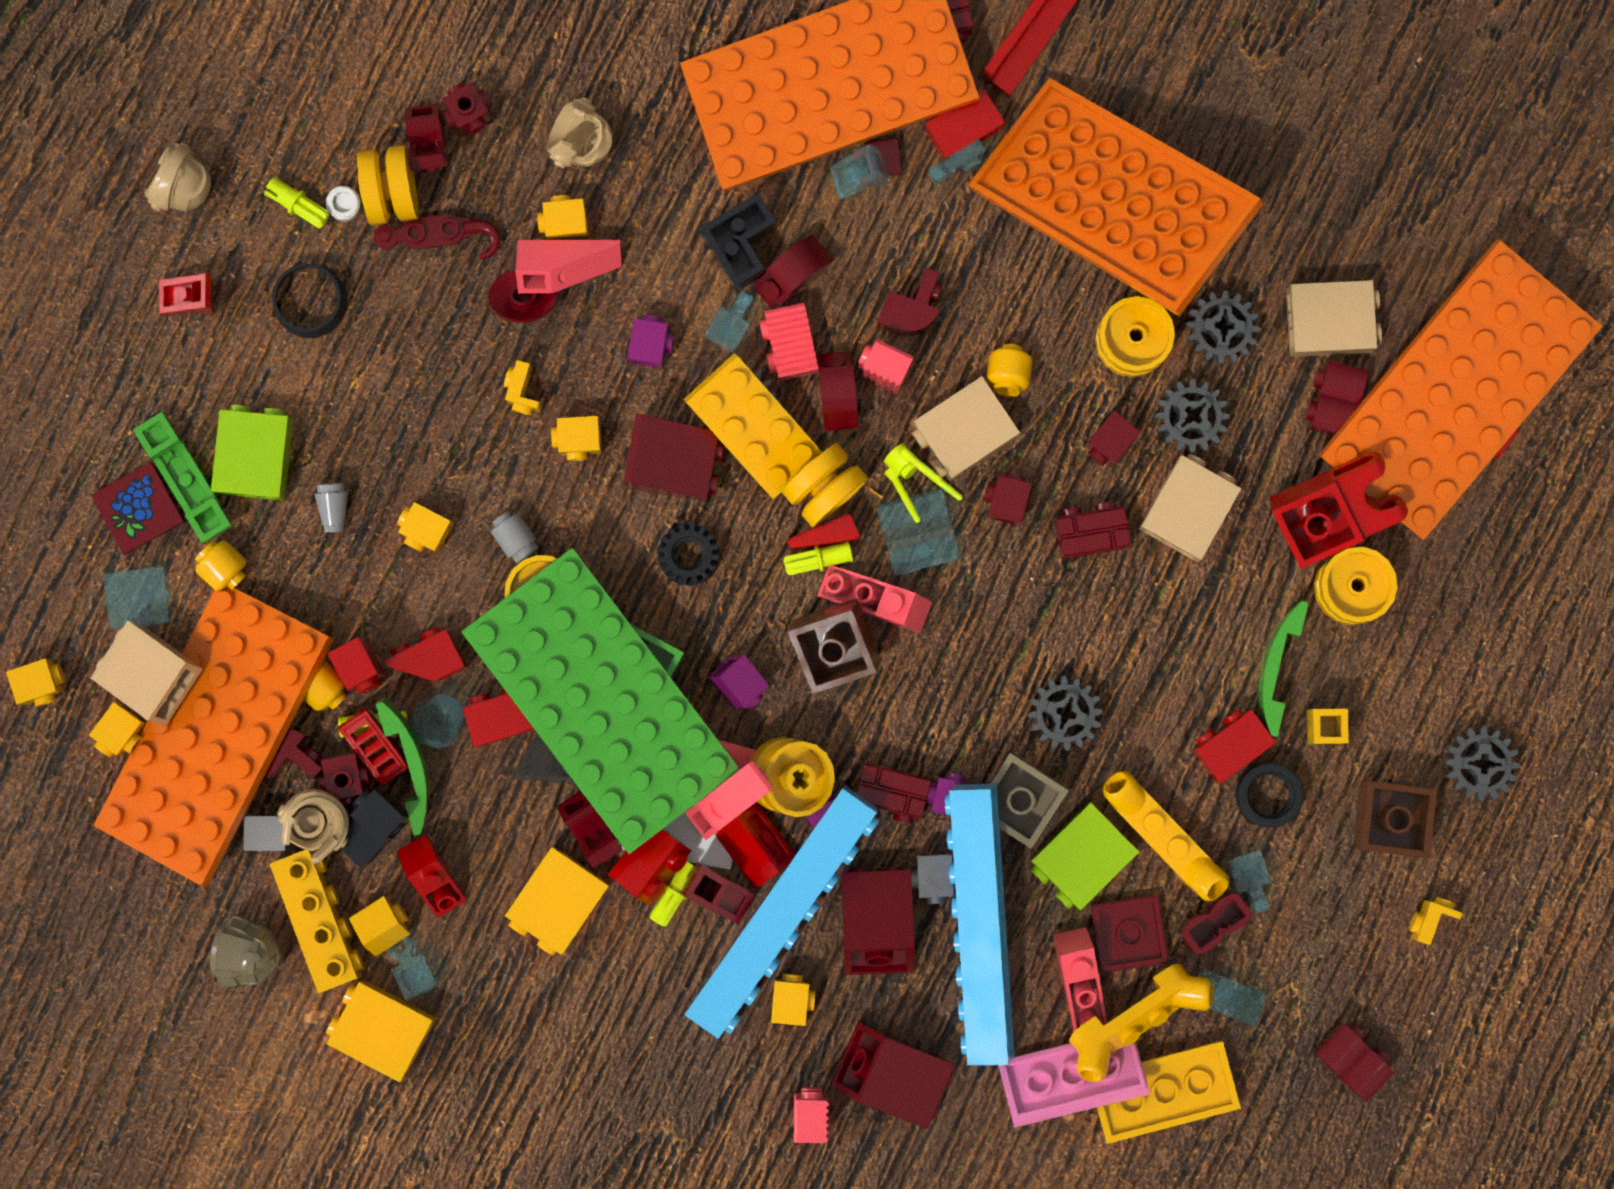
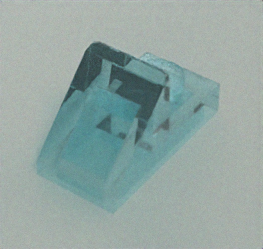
M872 144L862 147L830 167L839 199L852 197L867 187L890 183L882 152Z
M1203 968L1199 977L1209 978L1214 986L1213 1002L1210 1009L1255 1027L1267 995Z

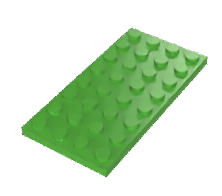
M573 548L461 631L628 854L632 853L741 770Z

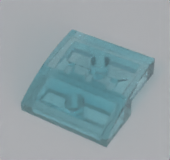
M942 489L909 497L921 519L919 523L914 522L902 499L875 506L894 576L960 559Z

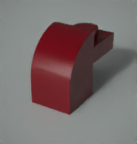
M439 103L406 108L404 121L409 141L408 160L410 170L430 173L438 170L440 167H447L448 155Z
M812 234L793 245L766 269L767 272L752 287L771 309L781 308L800 288L814 281L834 259Z
M926 268L915 300L889 290L876 327L899 336H915L928 330L935 323L940 313V309L928 305L929 301L936 303L943 284L937 282L939 272Z
M851 351L817 355L825 431L859 428Z
M289 728L265 776L269 779H275L291 760L311 778L319 779L318 775L323 774L321 760L324 758L310 746L306 749L302 748L303 744L310 737L308 734Z
M581 790L556 806L565 825L578 841L586 859L593 868L602 862L609 861L615 853L622 850L618 839Z
M697 862L680 891L687 898L712 912L719 913L736 924H739L755 896L750 890L700 862Z

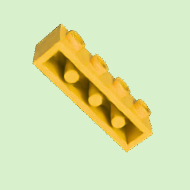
M306 849L272 862L269 865L319 994L362 977L360 970L364 969V964L357 949L352 951L348 940L352 933L345 917L340 918L335 906L340 903L337 892L333 885H327L323 874L327 872L325 860L323 859L319 863L314 864L312 856L315 850L310 851Z

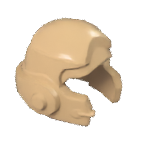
M585 97L574 99L567 103L560 111L547 142V151L550 153L549 158L555 162L554 164L557 167L564 168L565 166L571 167L572 165L589 167L600 163L611 149L612 131L609 123L598 115L595 111L596 107L592 105V101Z
M174 143L172 146L167 147L158 161L160 167L148 189L145 188L144 194L148 198L147 202L151 204L153 210L158 212L161 210L168 211L169 208L185 212L196 209L205 202L210 193L211 176L206 166L195 158L194 152L187 144Z
M318 789L303 790L294 795L285 805H281L277 812L279 815L278 821L282 824L281 844L290 845L291 842L303 849L317 850L312 856L314 864L322 861L333 850L337 851L340 847L343 848L347 843L348 814L344 805L331 793Z

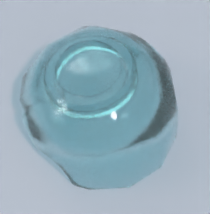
M442 693L435 694L429 701L420 702L411 720L414 736L426 747L442 749L452 745L459 739L465 726L463 706L455 697Z

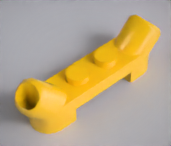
M1119 771L1107 779L1102 791L1114 811L1163 859L1178 878L1204 901L1211 902L1221 897L1229 886V876L1214 863L1144 790L1133 775L1128 771Z
M1182 964L1171 965L1153 977L1156 991L1104 1026L1096 1016L1082 1024L1070 1037V1044L1079 1054L1076 1065L1077 1073L1086 1081L1100 1082L1107 1078L1111 1054L1123 1046H1130L1135 1043L1142 1033L1151 1027L1162 1025L1169 1015L1180 1008L1208 1010L1212 1006L1214 986L1210 979L1190 976Z

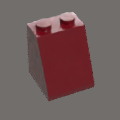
M636 413L624 483L629 489L708 502L709 494L716 495L719 475L713 474L715 461L722 462L725 446L711 430Z
M887 867L883 871H868L864 868H854L848 872H841L845 975L914 973L915 944L911 870H903L900 867Z
M858 1021L831 1085L860 1104L928 1129L931 1120L938 1113V1103L943 1091L951 1082L952 1070L955 1064L939 1055Z

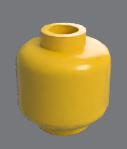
M1005 344L1002 348L992 351L989 355L986 381L993 388V392L1000 396H1018L1020 392L1025 391L1030 385L1033 365L1032 358L1028 353L1022 351L1023 348L1021 346Z
M214 540L211 541L195 558L198 562L195 568L196 573L216 591L223 590L226 586L233 590L246 577L242 572L246 566V559L227 541H220L218 543Z
M322 662L303 699L316 711H322L328 706L334 710L346 697V694L343 692L345 686L336 669L329 662Z

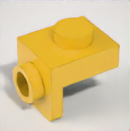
M516 360L515 367H509L506 373L504 387H507L508 391L505 400L508 404H512V411L531 416L532 410L541 413L542 405L540 402L524 398L533 368L529 363Z
M1436 897L1434 902L1424 900L1420 913L1416 911L1411 919L1409 931L1413 932L1411 939L1431 945L1441 914L1461 920L1463 913L1454 910L1456 903L1439 897Z

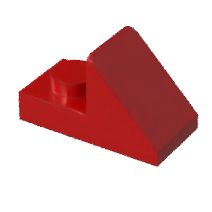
M203 273L159 280V314L176 315L190 312L207 315L214 314V281L211 274Z

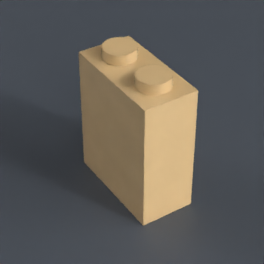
M1373 280L1291 284L1286 289L1290 357L1372 353L1377 349V344H1381V324L1376 323L1375 310H1379L1380 295L1378 289L1374 290Z
M982 376L913 421L912 426L915 430L911 432L918 446L922 450L927 447L934 457L930 463L936 473L941 478L946 475L949 481H952L1020 434Z
M1188 454L1187 457L1181 455L1177 458L1138 530L1193 561L1199 562L1204 557L1242 488L1235 485L1237 480L1222 471H1218L1215 474L1205 468L1207 464L1205 461L1192 454Z
M127 620L124 627L117 632L115 641L105 656L98 661L96 670L90 678L147 721L166 727L203 668L146 627Z

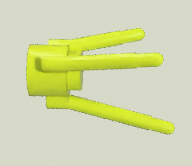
M903 443L895 447L885 458L884 463L889 469L884 474L894 484L915 523H919L921 519L898 477L902 476L904 479H908L919 470L958 501L963 499V496L921 462Z

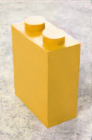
M553 846L506 913L505 917L511 920L508 926L524 937L528 932L539 939L536 945L548 954L554 956L558 952L563 955L611 884Z
M365 980L358 982L357 986L351 984L342 1000L346 1007L341 1017L335 1015L326 1030V1034L330 1035L326 1044L398 1082H402L406 1078L436 1017Z

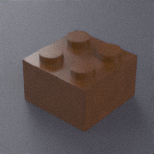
M857 598L793 619L788 630L789 637L812 694L875 674L878 671L881 658Z
M1361 781L1353 849L1430 858L1437 789Z

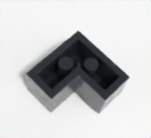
M757 193L700 227V233L734 291L738 292L765 274L763 265L750 245L777 228L774 217L760 194Z
M384 789L365 790L352 804L356 809L350 816L348 815L349 826L346 836L348 840L343 848L340 847V849L360 868H366L410 822L407 811Z

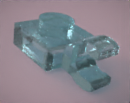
M741 291L730 312L720 307L704 337L734 354L751 325L743 320V317L754 301L753 297Z
M1261 850L1227 860L1226 862L1237 893L1248 892L1253 912L1259 913L1270 909L1262 886L1272 882Z

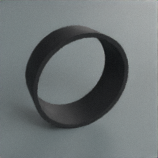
M299 264L286 270L278 278L272 295L274 312L280 324L290 333L303 338H317L333 331L343 320L348 304L347 292L341 279L330 269L315 264ZM303 268H316L326 273L333 281L337 291V304L332 315L324 323L311 328H301L290 324L282 317L277 308V293L282 282L290 274Z

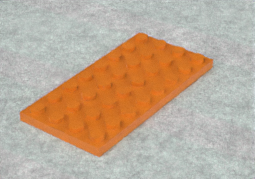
M849 0L680 62L721 188L724 192L980 100L947 0Z
M1048 78L968 184L973 192L1178 316L1182 314L1264 205L1262 200L1256 195L1051 78Z
M1496 239L1318 455L1335 468L1372 451L1381 453L1385 460V471L1381 477L1367 486L1365 493L1375 499L1393 495L1403 499L1407 505L1408 514L1401 523L1422 540H1425L1603 326L1501 240Z
M226 586L223 590H214L182 652L183 655L199 665L203 670L166 727L150 721L146 722L140 734L142 740L138 741L133 747V752L129 755L93 826L198 885L208 887L334 638L237 588L231 590Z

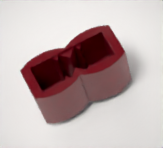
M1332 361L1325 363L1323 368L1318 367L1313 381V387L1318 388L1315 401L1309 400L1304 417L1305 420L1309 421L1308 430L1334 436L1360 405L1368 371Z
M1224 893L1218 899L1211 901L1205 912L1196 913L1187 918L1180 925L1177 933L1192 953H1205L1213 949L1221 941L1224 934L1232 933L1242 928L1249 921L1253 913L1238 893Z
M1339 1022L1312 1052L1361 1100L1367 1102L1395 1073L1389 1067L1392 1060L1380 1048L1370 1049L1364 1042L1367 1035L1354 1023L1347 1026Z

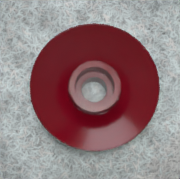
M513 270L501 275L494 281L490 287L488 298L491 309L500 318L515 323H528L543 318L554 308L557 292L518 293L516 271Z

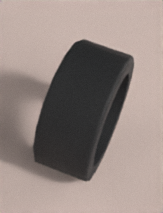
M1260 763L1247 769L1239 778L1235 790L1236 805L1242 816L1252 824L1265 828L1281 827L1291 822L1300 812L1304 799L1303 786L1298 776L1287 766L1278 763ZM1263 775H1274L1281 778L1289 789L1288 804L1283 811L1276 815L1267 816L1259 813L1253 808L1249 799L1251 785L1257 778Z

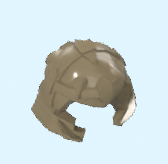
M241 914L234 915L229 921H225L220 925L214 937L210 956L211 973L216 976L220 987L252 986L263 983L281 965L282 954L273 932L259 923L256 924L253 920Z

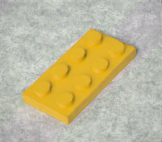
M735 353L683 399L772 499L781 493L783 488L805 464L816 455L822 453L818 446Z
M1222 1040L1141 1061L1150 1094L1096 1107L1107 1144L1241 1109Z

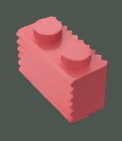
M805 303L764 311L765 320L759 321L763 341L770 340L772 353L766 354L770 374L777 373L778 381L817 374L819 369Z
M876 339L873 347L868 344L865 346L858 361V368L863 370V380L868 379L869 383L875 382L876 386L881 385L882 389L887 387L888 392L893 390V393L897 394L908 375L914 356Z
M802 1087L801 1093H794L793 1142L826 1143L829 1140V1097L826 1093H822L821 1087Z

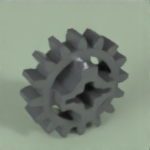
M1227 290L1221 293L1220 298H1217L1214 292H1210L1208 294V303L1200 298L1196 302L1199 311L1191 309L1188 312V315L1194 321L1185 324V329L1193 332V334L1187 337L1186 341L1196 342L1197 346L1193 351L1194 354L1201 351L1206 353L1204 362L1207 363L1212 357H1216L1217 366H1221L1225 358L1228 357L1230 363L1234 364L1237 362V353L1244 358L1249 354L1246 345L1254 347L1258 341L1251 337V335L1260 332V327L1252 324L1259 315L1258 313L1249 314L1248 309L1252 305L1251 302H1247L1244 305L1239 303L1241 294L1238 293L1233 299H1229ZM1217 307L1215 316L1212 319H1202L1206 311ZM1232 309L1241 316L1243 321L1238 320L1232 314ZM1221 319L1224 321V326L1230 328L1223 336V339L1221 330L1215 328ZM1202 335H1207L1213 342V347L1204 340ZM1233 337H1243L1239 345L1228 349L1230 339Z
M1195 379L1189 381L1187 388L1179 381L1175 384L1176 392L1174 393L1172 390L1167 389L1164 395L1168 400H1159L1156 404L1159 408L1163 409L1162 412L1154 415L1155 420L1162 421V425L1156 431L1157 433H1167L1168 436L1164 440L1165 444L1170 443L1172 440L1176 442V452H1179L1183 446H1187L1189 454L1195 452L1196 446H1199L1202 452H1206L1208 450L1207 441L1216 445L1220 442L1216 433L1224 434L1227 431V428L1221 424V421L1228 420L1230 414L1222 413L1221 409L1228 403L1227 401L1218 402L1216 397L1220 391L1217 389L1212 393L1208 392L1209 383L1206 381L1200 388L1196 387ZM1196 395L1202 397L1200 401H1188L1182 396ZM1171 407L1176 413V424L1173 427L1169 416ZM1202 407V410L1196 417L1197 422L1192 421L1184 427L1181 426L1186 421L1187 412L1190 413ZM1210 407L1214 414L1213 426L1208 421V409ZM1184 432H1195L1201 438L1188 439L1181 435Z
M1061 676L1057 686L1050 679L1047 681L1049 688L1047 691L1040 687L1036 689L1040 696L1039 700L1030 699L1029 701L1032 706L1036 707L1035 712L1028 713L1027 717L1036 719L1037 722L1030 729L1031 731L1040 729L1042 734L1039 737V741L1043 742L1048 738L1051 739L1050 748L1055 749L1059 742L1063 743L1064 751L1070 750L1071 742H1074L1078 748L1083 747V737L1090 740L1094 738L1090 729L1092 727H1101V724L1095 720V716L1103 714V710L1094 708V704L1100 698L1099 696L1090 698L1088 695L1092 688L1090 685L1083 689L1079 688V678H1075L1072 684H1068L1066 676ZM1066 690L1062 700L1056 703L1047 700L1053 693ZM1078 696L1084 700L1088 715L1081 712L1077 704ZM1069 703V712L1074 714L1073 719H1066L1064 724L1061 725V715L1056 713L1057 708H1064ZM1042 712L1050 716L1054 724L1052 732L1046 727ZM1073 725L1083 727L1077 734L1064 737L1069 727Z
M1479 727L1477 735L1472 728L1465 729V739L1460 735H1455L1453 739L1457 746H1447L1445 748L1451 754V759L1442 760V764L1451 768V771L1444 774L1445 778L1455 779L1451 788L1453 790L1464 788L1462 795L1464 798H1470L1475 793L1476 801H1484L1485 793H1487L1491 800L1498 799L1496 790L1503 793L1509 792L1510 790L1506 782H1516L1518 779L1515 775L1511 774L1512 769L1520 768L1519 763L1512 762V757L1518 754V750H1508L1507 748L1511 739L1504 738L1499 740L1500 731L1497 729L1492 730L1487 735L1486 727ZM1474 742L1472 744V751L1465 757H1461L1464 749ZM1492 745L1497 748L1502 759H1499L1492 752ZM1482 759L1487 761V763H1494V766H1487V768L1481 769L1475 767V765H1468V762ZM1460 769H1464L1468 773L1472 784L1463 777ZM1497 771H1502L1499 778L1488 786L1490 778Z

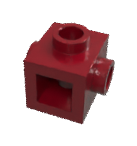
M472 82L468 85H465V83L455 85L447 91L448 96L442 98L447 107L441 111L451 129L458 127L463 137L467 134L473 135L487 127V123L493 121L487 110L493 107L484 89L482 88L477 91ZM471 102V107L468 110L460 109Z
M356 753L321 760L323 774L318 775L320 790L331 793L343 805L353 803L358 798V795H361L366 790V786L371 785L369 770L366 766H362L361 759ZM343 774L348 777V784L346 786L341 782Z

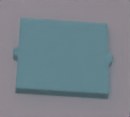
M163 566L103 574L106 593L103 603L107 605L110 630L121 629L127 620L141 626L170 623L168 598L171 596V593L167 591Z

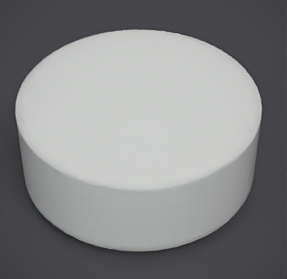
M338 186L332 189L326 198L328 212L338 221H351L361 211L362 204L359 195L348 186Z

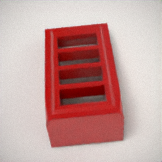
M845 513L815 528L788 538L787 543L790 548L796 549L859 539L860 535L851 515Z
M364 708L338 726L340 733L381 785H384L408 768L404 750L392 736L385 737L382 725L367 708ZM368 724L369 728L358 736L354 734L356 730ZM374 735L377 736V739L365 746L363 744ZM384 746L386 750L375 757L373 753Z

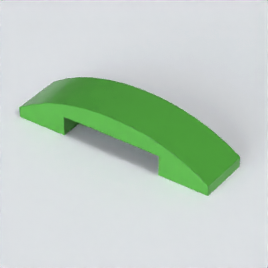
M160 412L133 429L146 453L155 462L186 513L185 517L200 542L205 544L231 528L232 524L215 493L211 492L209 482L165 414Z
M1301 601L1296 603L1285 614L1274 630L1263 656L1258 683V705L1261 722L1272 737H1278L1286 704L1272 700L1286 637L1296 638L1301 636L1308 602Z
M386 697L379 698L376 702V707L385 737L398 733L416 792L415 795L408 796L404 804L413 835H419L426 820L429 804V779L425 758L419 741L403 714Z

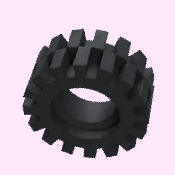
M695 523L678 524L677 527L670 528L667 534L663 535L657 551L659 565L665 575L677 584L687 586L701 584L710 578L718 567L720 557L718 544L712 533L703 526H698ZM683 542H694L702 550L701 561L692 568H685L676 561V549Z

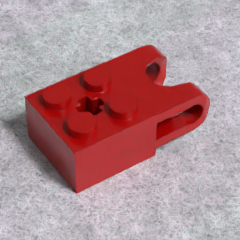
M1376 451L1366 453L1270 496L1271 511L1300 569L1363 542L1364 538L1391 527L1406 518L1408 508L1404 500L1399 496L1393 495L1375 499L1365 493L1367 486L1381 477L1385 471V460L1381 453ZM1320 516L1322 519L1315 521L1314 517Z

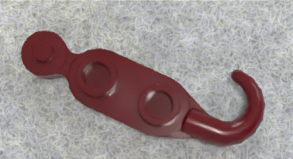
M452 214L409 220L400 229L384 225L376 229L373 238L375 244L383 250L392 249L398 243H404L411 249L419 250L452 246L475 233H485L489 236L491 244L487 251L479 254L481 260L493 256L500 247L499 231L493 224L485 220H470Z

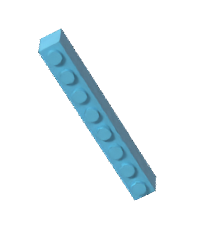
M997 783L955 785L949 790V794L945 796L946 815H951L952 829H948L947 845L949 850H953L954 863H951L949 868V877L951 884H955L956 897L952 898L953 918H958V932L954 934L955 952H960L961 966H957L956 969L957 986L962 987L963 1000H959L958 1013L960 1021L965 1023V1034L961 1035V1052L963 1055H967V1065H1009L1014 1058Z
M844 785L685 1013L686 1017L718 1039L724 1031L731 1034L742 1018L736 1013L743 1003L748 1006L752 1004L761 991L756 986L763 975L768 978L771 977L781 962L776 958L783 947L788 950L792 947L800 935V932L795 930L802 919H805L807 922L810 921L820 904L815 902L820 893L825 891L829 894L840 878L835 872L841 863L850 864L860 849L855 843L862 834L869 837L880 821L874 817L879 808Z

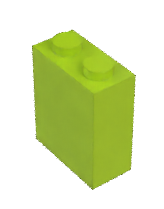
M230 405V410H219L211 492L218 495L285 501L294 420L289 416H284L285 411L281 409L264 408V414L251 413V407Z
M1087 802L1030 859L1035 865L1031 872L1044 885L1050 881L1059 890L1055 896L1068 909L1074 905L1078 910H1081L1139 851L1091 802Z

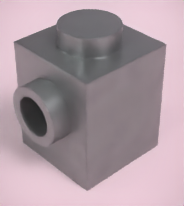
M951 854L916 855L917 870H911L912 890H918V897L925 898L926 904L946 903V897H954L953 884H951L949 877V868L952 863Z

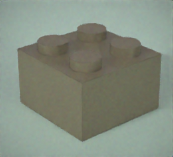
M1011 752L991 784L997 783L1000 829L1029 848H1034L1072 789L1017 753Z

